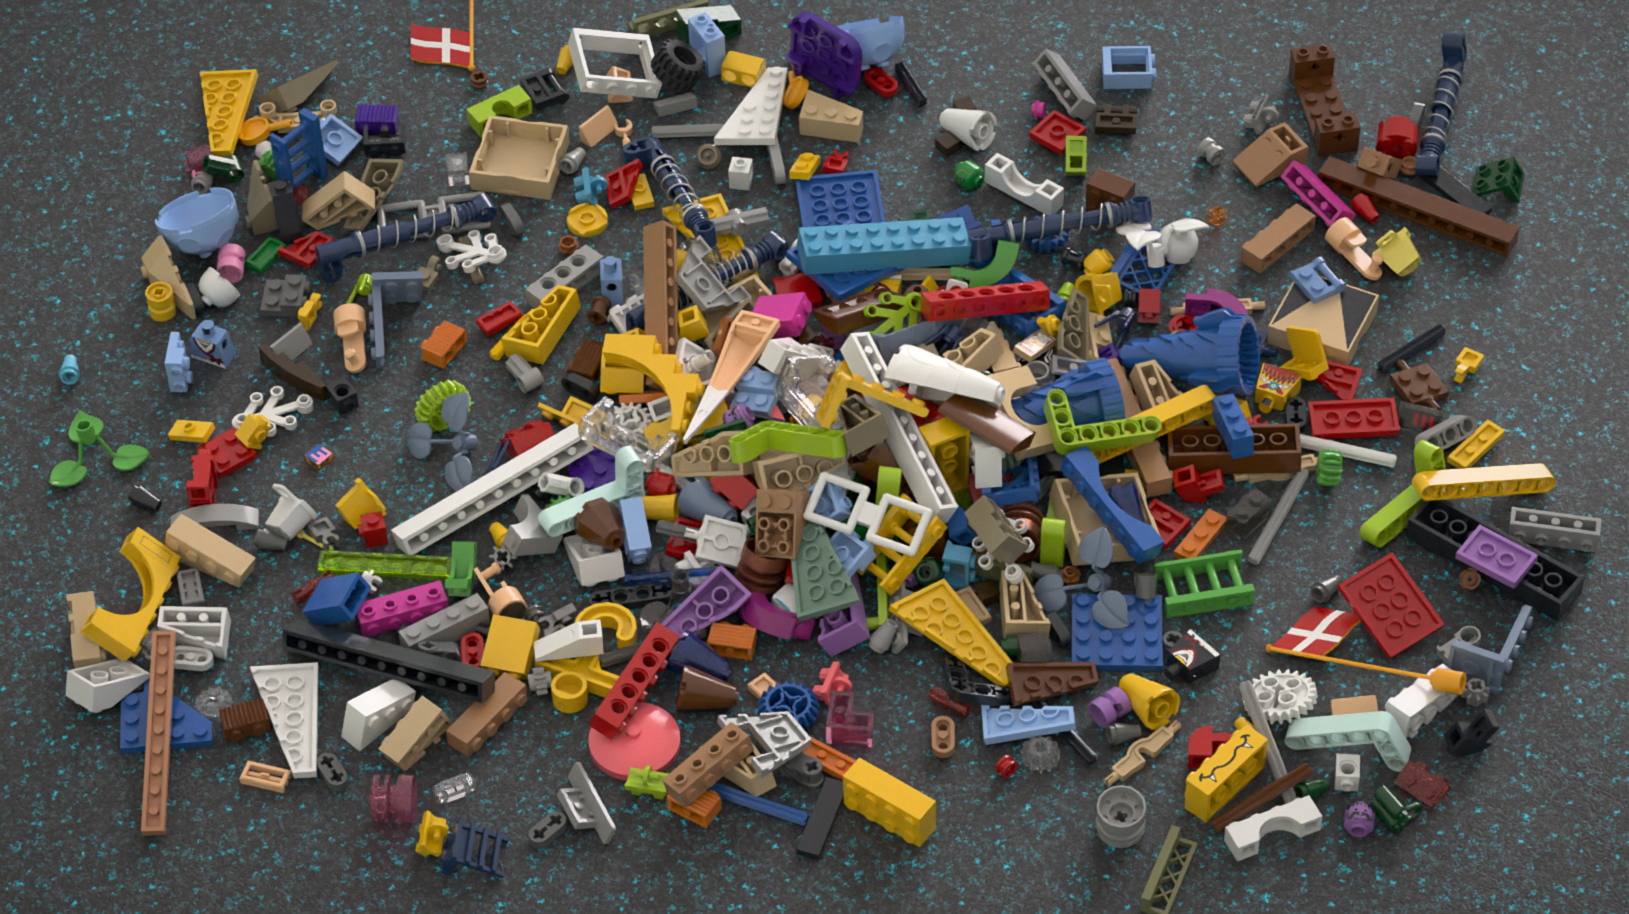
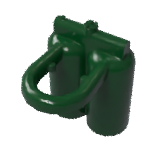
M1386 785L1379 787L1375 791V799L1370 804L1375 810V814L1384 824L1397 833H1401L1406 823L1417 818L1423 809L1420 802H1415L1405 807ZM1417 808L1413 814L1407 816V812Z

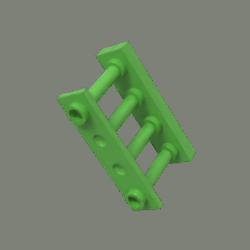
M1242 550L1154 563V573H1157V581L1164 580L1169 596L1165 598L1164 613L1166 619L1253 605L1254 586L1253 584L1243 585L1238 567H1241ZM1229 569L1234 587L1221 588L1216 571ZM1207 573L1212 590L1200 592L1194 575ZM1185 576L1191 594L1178 595L1173 578Z

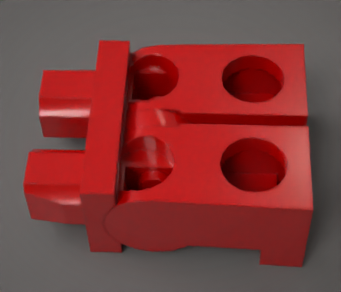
M199 449L197 455L191 457L193 481H187L186 483L190 508L215 504V486H218L214 455H212L210 449Z

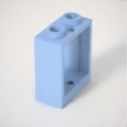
M704 12L688 19L689 44L702 55V59L706 63L705 73L710 78L721 73V65L726 57L725 36L708 14Z
M1151 46L1102 47L1103 89L1152 88V80H1156V68H1152V66H1155V54H1151ZM1112 64H1145L1146 72H1112Z
M642 496L620 500L618 510L625 532V541L623 543L627 563H645L650 558L652 546Z

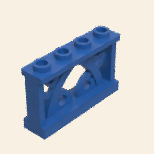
M1013 269L1008 272L1009 276L990 286L1034 282V280L1019 270ZM1050 291L1049 310L993 315L991 317L1026 339L1041 329L1036 322L1039 317L1046 318L1054 314L1062 321L1066 309V301Z
M1037 456L1024 459L1020 466L1014 467L1013 470L1008 469L1005 472L1002 470V477L1007 472L1020 476L1010 483L1002 480V487L982 488V495L992 499L997 506L1031 500L1034 503H1038V495L1041 494Z

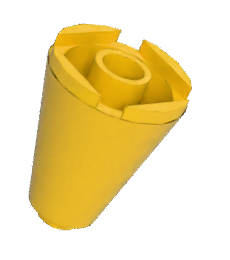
M1132 673L1121 678L1119 688L1128 696L1132 709L1146 727L1157 730L1171 722L1168 719L1172 713L1176 715L1180 706V696L1175 690Z

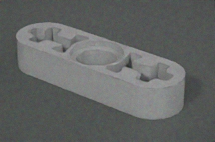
M776 138L775 145H767L775 185L786 184L785 169L778 138Z

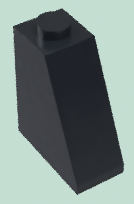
M286 178L269 182L268 186L274 203L277 227L281 240L288 245L294 243L296 239L303 238L293 190L289 179Z

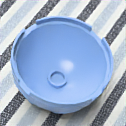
M903 16L889 17V21L880 23L879 18L837 26L853 36L859 43L863 54L861 70L870 69L869 65L877 67L889 65V60L902 47L905 38Z
M210 188L211 193L199 195V192L195 191L179 197L159 212V220L155 219L157 230L170 247L178 252L200 255V258L210 256L212 251L225 244H229L228 241L232 237L238 223L239 214L232 192L225 188Z

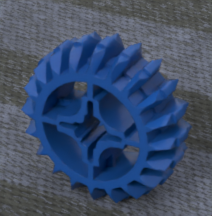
M786 680L782 685L777 682L775 687L769 686L767 691H763L762 698H759L757 709L759 716L760 713L789 711L806 732H808L810 726H814L815 720L819 716V703L816 694H813L811 688H806L804 683L797 685L796 681L788 684Z

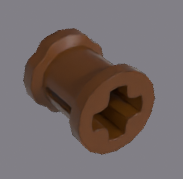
M597 296L593 299V308L589 310L587 317L592 323L601 324L606 320L605 314L610 309L611 302L606 297Z

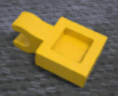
M1465 347L1455 361V366L1457 367L1455 373L1457 374L1453 381L1461 384L1468 372L1474 374L1484 361V355Z

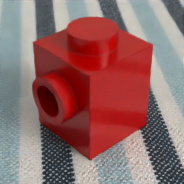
M382 511L360 515L361 524L357 525L360 538L364 537L366 548L388 544Z

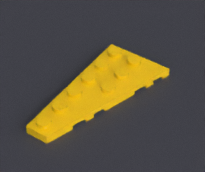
M256 69L200 72L211 153L213 156L218 157L233 155L255 88L258 72Z
M721 193L700 198L701 205L705 207L709 215L708 219L725 216L729 211ZM679 204L675 205L677 209H681ZM673 206L662 208V214L693 242L696 238L692 231L684 226L679 217V211H676ZM731 233L716 236L717 244L705 256L714 264L716 262L722 264L723 258L728 260L730 254L735 256V252H740L741 248L745 247L741 236H733ZM757 271L753 272L752 274H751V273H748V275H747L746 277H741V279H740L739 281L735 280V281H734V284H736V283H738V282H740V281H742V280H744V279H746V278H748V277H750V276H752V275H754V274L759 278V275H758ZM738 274L735 275V279L740 277Z
M944 578L889 606L890 612L996 685L1009 687L1006 666L1007 663L1013 662Z

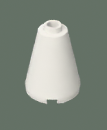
M948 108L940 115L941 127L953 133L973 150H985L995 137L993 128L997 126L995 115L991 112Z

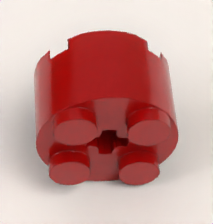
M1391 116L1385 122L1382 120L1378 124L1376 150L1399 159L1407 156L1413 157L1418 147V125H1414L1411 123V119L1404 116Z

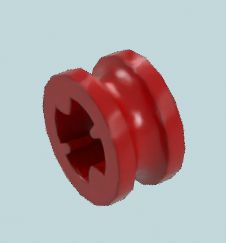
M1006 755L998 761L995 770L1001 773L1003 778H1009L1017 770L1018 763L1012 760L1010 755Z

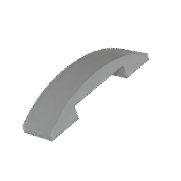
M202 505L180 511L171 516V525L180 514H183L203 527L236 525L237 530L259 529V510L244 505Z

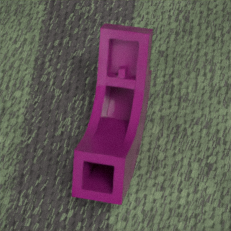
M1207 288V294L1186 293L1185 315H1203L1224 307H1230L1236 314L1245 313L1248 315L1242 302L1224 291Z
M749 591L752 593V596L737 610L742 619L753 627L790 640V637L809 640L815 623V618L800 621L797 618V613L780 609L772 605L767 600L765 594Z

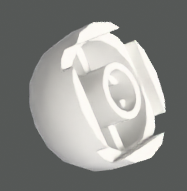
M1171 223L1163 227L1160 232L1161 239L1156 241L1162 247H1164L1169 229L1172 227ZM1195 230L1172 233L1168 253L1164 254L1168 262L1184 264L1188 263L1196 255L1198 237Z
M211 267L204 272L199 281V291L203 295L201 297L202 301L209 307L212 304L221 308L227 307L240 296L239 291L226 278L224 279L219 276L220 273Z

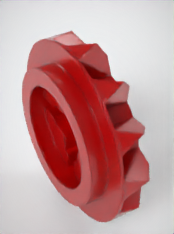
M1176 315L1169 322V333L1171 334L1175 330L1178 332L1186 331L1182 329V324L1189 330L1199 328L1193 323V319L1196 316Z

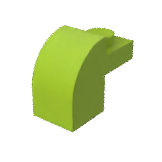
M1066 136L1065 175L1086 176L1087 136Z

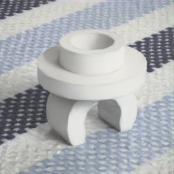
M365 570L362 577L371 586L369 593L374 594L377 589L371 583L379 586L383 580L379 576H372L373 570L369 573Z

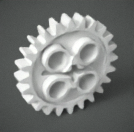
M1279 669L1276 674L1269 671V676L1261 674L1260 680L1252 679L1253 688L1265 718L1270 720V724H1273L1275 721H1279V724H1282L1283 720L1291 723V718L1300 719V714L1308 715L1307 710H1313V704H1317L1316 698H1318L1315 682H1312L1311 677L1306 678L1305 673L1299 675L1298 671L1290 674L1289 669L1285 673H1281ZM1243 699L1244 709L1248 712V709Z

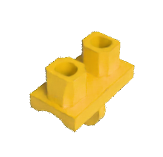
M428 810L423 813L422 823L419 825L418 830L420 838L415 849L417 853L425 857L429 854L436 857L441 855L444 836L448 834L449 830L446 819L435 817Z

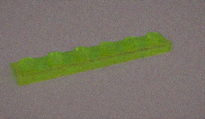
M321 550L317 569L318 573L352 574L359 572L362 575L365 570L368 573L373 570L372 576L445 580L450 576L452 557Z

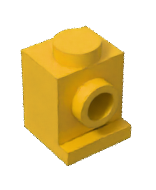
M248 414L235 432V435L246 447L260 450L262 448L260 443L267 437V433L272 426L265 416L261 414Z

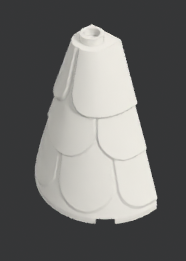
M905 344L899 347L900 353L893 355L885 374V378L892 383H910L908 393L918 399L945 402L954 394L984 400L994 407H1000L1001 402L1004 401L1006 396V390L1000 382L976 370L966 368L947 358H942L913 345Z

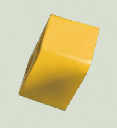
M729 51L721 65L722 81L753 88L766 71V59L763 62L764 58Z

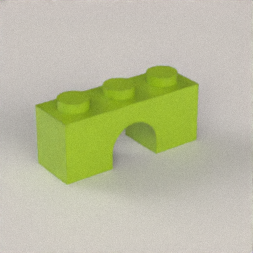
M519 85L467 108L468 124L480 137H482L489 115H509L514 119H521L532 114L531 98Z

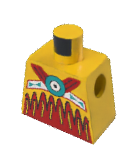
M1263 363L1255 392V401L1259 403L1260 411L1269 413L1272 408L1280 411L1284 410L1287 400L1295 397L1300 392L1302 375Z

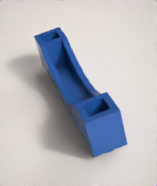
M1085 446L1066 454L1060 468L1064 476L1072 482L1077 492L1085 498L1090 508L1094 509L1102 522L1107 525L1115 538L1120 541L1137 564L1159 555L1165 541L1152 525L1128 515L1111 500L1100 479L1099 461L1088 447Z

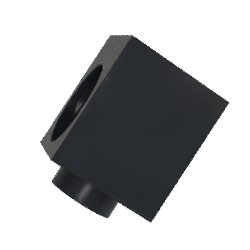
M345 377L325 385L328 401L339 415L359 407L357 392Z

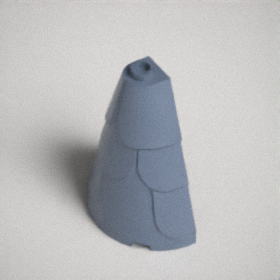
M919 312L917 324L908 327L909 315H906L903 318V328L901 330L893 332L892 327L884 334H873L872 339L888 368L891 358L894 354L900 353L899 347L907 344L917 347L940 331L944 325L949 326L952 323L959 328L962 319L929 322ZM886 320L847 332L846 337L848 338L851 333L874 331ZM942 334L941 336H939L937 339H935V340H934L933 342H931L930 344H932V343L935 344V343H937L938 341H940V340L942 339V337L944 336V334Z

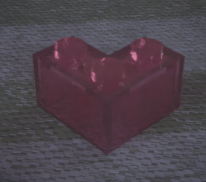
M831 690L826 723V744L872 747L875 731L874 712L854 711V692Z

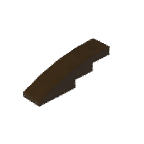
M266 343L258 347L261 362L273 374L306 395L323 402L328 400L326 386L303 360L295 364L285 352L276 355Z

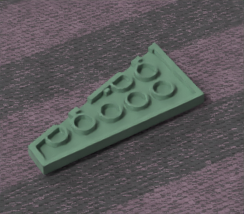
M806 520L797 558L791 559L797 618L800 621L862 604L823 525Z

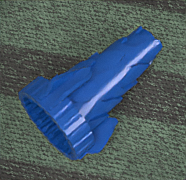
M1230 307L1220 308L1205 313L1202 316L1194 317L1193 323L1199 327L1194 330L1179 331L1175 334H1157V337L1133 338L1128 340V343L1123 345L1120 350V358H1122L1126 373H1131L1135 364L1156 360L1169 378L1180 379L1197 387L1207 385L1214 394L1224 393L1227 395L1233 393L1234 395H1251L1255 390L1259 376L1260 344L1255 321H1253L1250 315L1245 313L1236 314Z
M1106 358L1082 362L1078 369L1065 373L1054 383L1047 384L1024 397L1011 399V405L1015 414L1022 421L1031 425L1047 423L1043 405L1048 392L1052 389H1060L1066 394L1075 426L1126 419L1121 388L1115 371Z

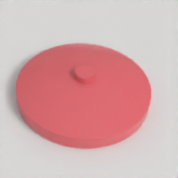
M637 702L635 706L638 709L631 719L628 717L625 719L627 725L621 734L616 733L612 740L595 729H590L588 739L590 755L601 771L616 779L627 781L630 767L645 770L646 765L652 766V771L663 773L673 764L679 754L681 745L679 727L675 719L667 711L656 705Z

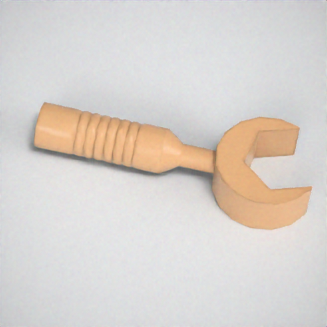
M626 119V128H618L616 124L614 125L616 135L623 137V147L630 143L628 136L633 133V124L628 119Z

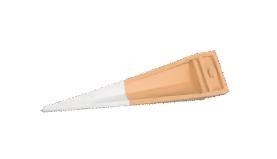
M745 310L739 312L731 324L710 382L683 438L684 444L691 439L761 356L769 340L772 339L779 329L780 319Z

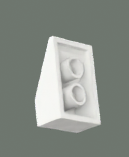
M579 535L563 538L575 575L582 586H594L598 582H612L620 577H625L622 552L619 548L609 550L590 543Z
M119 658L68 670L66 696L88 709V711L98 713L103 709L113 707L149 679L150 673L128 660L123 662Z

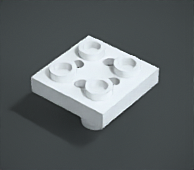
M685 337L678 340L676 355L680 363L683 364V373L699 374L701 382L711 379L717 360L715 354L711 350H704Z

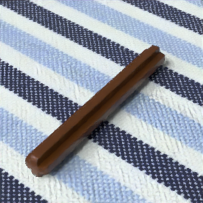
M1304 763L1214 818L1211 821L1212 827L1216 832L1222 831L1226 826L1238 821L1311 776L1313 772L1308 763Z

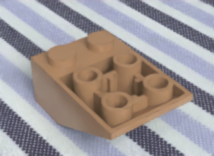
M1284 122L1263 133L1233 159V163L1257 187L1282 176L1292 161L1306 165L1308 146Z
M757 489L756 555L773 558H797L806 524L803 513L809 501V490Z

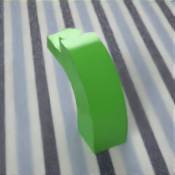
M998 240L996 254L990 264L980 269L951 265L949 275H952L953 279L958 281H965L966 278H969V287L973 288L992 285L1005 277L1013 267L1017 258L1019 243Z
M452 542L451 571L449 578L445 579V588H448V596L470 597L472 595L476 574L473 569L476 568L477 542Z

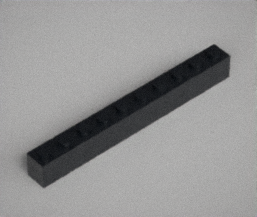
M299 619L294 620L283 629V650L480 703L495 692V671Z

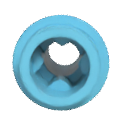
M66 355L64 357V362L59 371V378L68 385L76 383L80 378L77 358L74 355Z

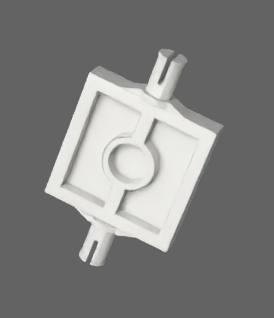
M705 514L699 531L686 527L684 537L696 539L697 549L694 558L737 569L743 545L746 541L748 525Z

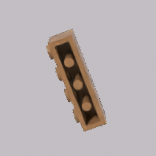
M730 722L662 779L667 793L685 808L696 801L701 794L712 787L721 777L730 772L734 766L748 757L754 750L749 735Z

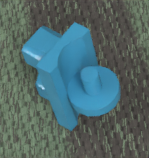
M588 167L582 169V176L574 178L575 187L579 191L575 193L577 202L579 204L590 203L593 206L595 204L598 205L597 193L601 194L606 190L608 186L607 180L600 175L590 176Z

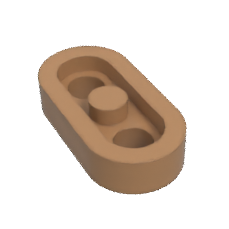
M947 716L936 717L931 724L932 752L939 758H948L955 751L954 721Z

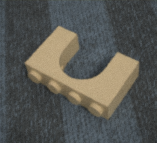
M1023 366L987 375L1003 384V388L1006 390V396L1004 401L1001 402V406L995 408L1036 432L1029 448L1013 453L1016 460L1055 451L1048 424L1031 425L1022 421L1015 414L1011 405V399L1028 395L1037 385L1029 367Z

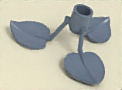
M469 393L451 395L443 402V420L449 423V429L459 433L453 440L431 439L432 429L426 423L412 425L407 433V444L415 458L424 459L429 456L431 443L452 444L454 449L461 451L452 457L453 461L448 462L445 466V479L448 485L455 491H459L471 484L472 465L470 460L463 455H467L468 451L476 450L478 446L476 435L462 431L468 416Z
M1100 527L1084 536L1079 544L1080 558L1084 563L1092 564V569L1096 572V574H1092L1089 577L1088 583L1063 587V579L1060 575L1048 574L1037 581L1033 588L1034 595L1038 603H1041L1042 609L1046 611H1059L1067 602L1066 590L1089 587L1092 591H1100L1097 595L1099 601L1095 602L1092 606L1094 619L1102 626L1108 628L1128 627L1130 625L1128 607L1124 596L1118 591H1107L1112 583L1111 578L1108 574L1103 573V570H1099L1096 567H1107L1113 557L1110 535L1105 527Z

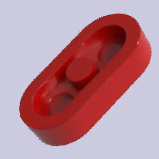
M871 67L865 71V83L879 95L893 97L897 94V81L878 67Z
M467 633L461 639L462 663L481 668L480 664L484 653L483 637L478 633Z

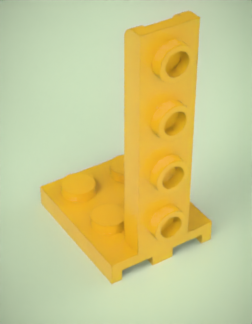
M835 369L815 418L822 427L830 429L831 424L834 425L838 419L839 412L837 410L839 405H843L847 398V387L921 417H926L929 409L925 406V402L913 397L912 400L904 398L905 394L893 389L892 392L884 390L885 386L874 381L872 384L864 382L865 378L854 373L852 376H849L843 371Z

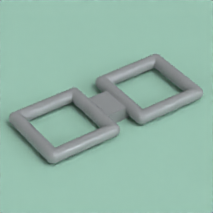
M479 191L443 196L437 199V205L425 206L423 200L380 205L376 211L379 228L387 226L385 213L417 208L419 219L433 216L432 209L435 215L446 212V204L471 201L476 195L486 193ZM480 221L464 224L458 230L452 228L450 232H446L442 229V232L450 234L487 229L491 226V221L485 223ZM449 225L443 228L445 230H449L451 226ZM422 233V234L417 235L416 238L427 237V236Z

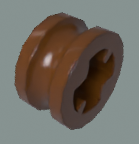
M475 71L470 75L473 88L483 89L488 86V74L485 71Z

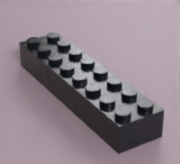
M1446 499L1424 501L1408 519L1406 537L1465 570L1473 567L1456 559V552L1479 524L1537 554V561L1514 589L1477 570V573L1481 575V579L1556 621L1562 617L1582 594L1585 576Z

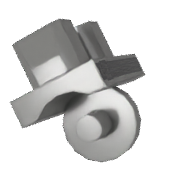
M1262 95L1260 101H1252L1249 108L1251 114H1245L1243 118L1245 128H1254L1256 134H1262L1267 123L1276 122L1279 118V112L1276 110V107L1270 106L1268 103V95Z

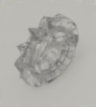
M209 686L208 690H201L200 695L196 697V709L205 717H219L220 708L232 706V697L227 689L223 690L220 686L212 689ZM211 698H212L213 700L217 699V700H218V703H215V702H211V703H210L209 699H211Z

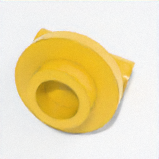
M1054 314L1046 318L1039 317L1036 320L1040 328L1051 336L1058 334L1061 322Z

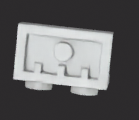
M644 294L638 297L633 295L626 300V304L622 306L618 304L609 310L606 320L608 323L612 321L620 334L626 332V313L644 304Z

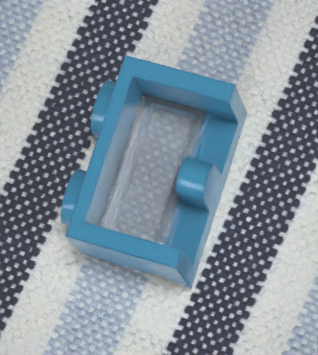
M947 540L942 561H945L943 565L944 579L951 588L964 589L970 586L971 582H975L977 570L974 568L977 555H973V548L953 545Z

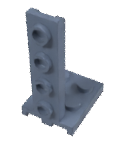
M423 271L372 273V293L368 294V307H373V312H369V324L374 325V329H370V342L375 343V347H371V360H376V368L384 367L382 302L414 303L422 301Z
M1524 605L1500 654L1454 639L1451 644L1447 667L1451 670L1465 672L1466 682H1469L1472 678L1485 680V687H1490L1491 693L1498 694L1505 672L1510 673L1513 665L1512 658L1516 659L1520 650L1519 643L1523 644L1527 635L1525 630H1530L1533 624L1534 617L1531 616L1532 606Z

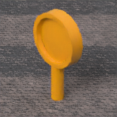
M789 71V86L785 91L783 105L789 109H794L805 97L809 81L802 76L796 77L794 71Z
M253 117L243 122L238 138L243 145L254 146L266 140L272 131L291 128L293 123L289 119L270 124L265 117Z

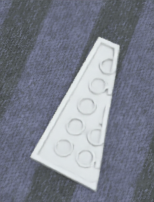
M788 67L766 69L715 136V145H775L787 84Z
M318 662L251 666L252 676L260 696L264 700L268 716L293 777H317Z

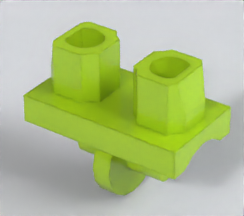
M646 765L645 770L630 767L625 790H630L632 795L640 796L643 793L652 794L656 799H664L667 790L662 779L668 773L652 771V766Z

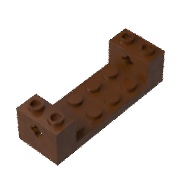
M1330 44L1294 48L1290 52L1289 75L1318 156L1358 151L1361 128L1356 114H1347L1333 76L1335 56Z

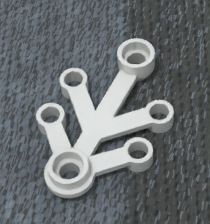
M472 230L468 233V238L473 246L454 242L450 234H443L436 240L439 250L444 253L451 252L452 250L464 252L446 258L445 263L448 269H455L459 266V262L464 261L462 267L465 273L475 271L477 265L486 262L501 263L507 256L506 250L501 245H497L498 239L496 234L493 233L486 235L484 238L486 245L489 247L488 249L482 247L481 235L478 230Z
M274 386L270 390L271 397L260 413L254 414L257 407L264 403L263 395L255 392L251 394V403L245 412L236 415L232 420L233 428L235 427L238 430L248 414H261L269 420V424L272 426L271 430L267 433V436L271 437L277 432L275 424L283 426L287 430H293L297 427V421L294 416L289 415L284 418L279 415L295 410L301 414H308L314 409L313 400L309 395L302 394L295 402L274 408L278 401L284 397L283 388Z
M1007 518L1019 534H1024L1028 530V525L1023 519L1013 520ZM1020 524H1023L1022 528L1017 529ZM979 536L975 537L972 541V546L978 552L984 551L986 549L985 545L982 542L981 546H977V543L982 541ZM1024 537L1025 542L1030 543L1029 548L1025 552H1031L1034 549V543L1029 537ZM987 551L986 555H982L978 560L980 567L983 570L991 569L994 557ZM989 560L986 565H983L984 561ZM1015 562L1011 565L1005 563L1004 575L1008 582L1011 584L1020 583L1024 578V572L1021 567L1016 565Z

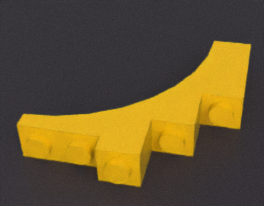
M606 334L602 349L606 363L636 369L651 377L660 385L670 399L672 411L671 431L675 441H684L683 438L689 428L688 417L689 414H692L693 404H700V398L705 393V384L701 382L699 374H684L683 364L680 363L677 355L662 354V346L658 343L656 335Z

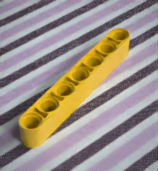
M1202 385L1130 418L1143 416L1157 417L1161 421V429L1157 437H1160L1212 413V398L1216 397V395L1207 385ZM1140 445L1091 452L1100 464Z
M1544 464L1423 471L1417 473L1412 479L1413 487L1425 501L1544 493L1550 491L1556 484L1555 478Z

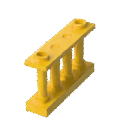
M904 493L899 497V498H902V499H905V500H908V501L913 502V501L910 499V497H908V496L905 495ZM893 505L883 517L876 535L890 540L896 535L910 545L913 536L901 529V527L909 518L919 524L922 515ZM937 516L931 522L929 521L915 556L905 554L901 556L894 550L871 543L875 547L873 551L877 556L863 572L859 569L856 572L863 575L866 570L870 571L882 580L879 585L888 595L892 596L935 542L942 537L948 527ZM880 553L896 562L889 573L873 563Z

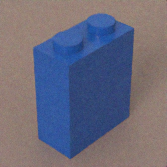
M359 572L321 579L302 613L311 623L322 626L352 621L369 593L371 586Z

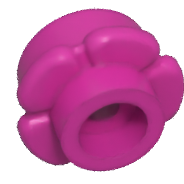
M1037 100L1036 103L1032 104L1031 115L1035 116L1036 120L1044 118L1046 103Z

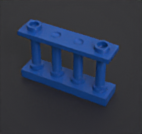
M306 108L298 112L300 125L285 137L280 138L273 133L269 135L277 180L289 179L295 201L297 200L295 188L309 176L316 175L323 179L328 175L319 116ZM302 134V139L288 150V144ZM304 149V154L291 164L290 159ZM306 163L307 168L293 179V173Z

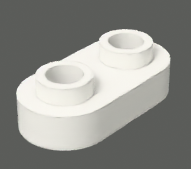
M176 646V669L206 671L213 666L214 658L209 649Z

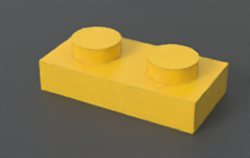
M812 153L800 154L789 171L790 179L810 180L821 163L820 155H813Z

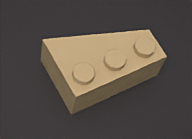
M807 90L799 116L800 135L859 143L863 131V111Z
M1156 360L1135 364L1129 374L1144 411L1183 394L1181 391L1178 392L1173 386L1172 380Z
M1001 570L999 592L1003 638H1006V635L1028 633V638H1033V640H1048L1051 623L1048 618L1046 619L1042 611L1043 607L1040 602L1038 603L1025 572L1024 578L1020 583L1011 584L1004 575L1005 571Z
M753 745L754 750L749 756L740 761L723 777L758 797L776 787V782L772 772L764 777H760L751 766L752 757L761 755Z

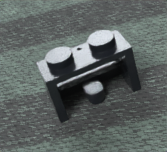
M400 123V134H389L388 126H381V135H369L368 125H364L363 145L365 155L371 157H378L381 154L399 156L401 153H406L404 123Z

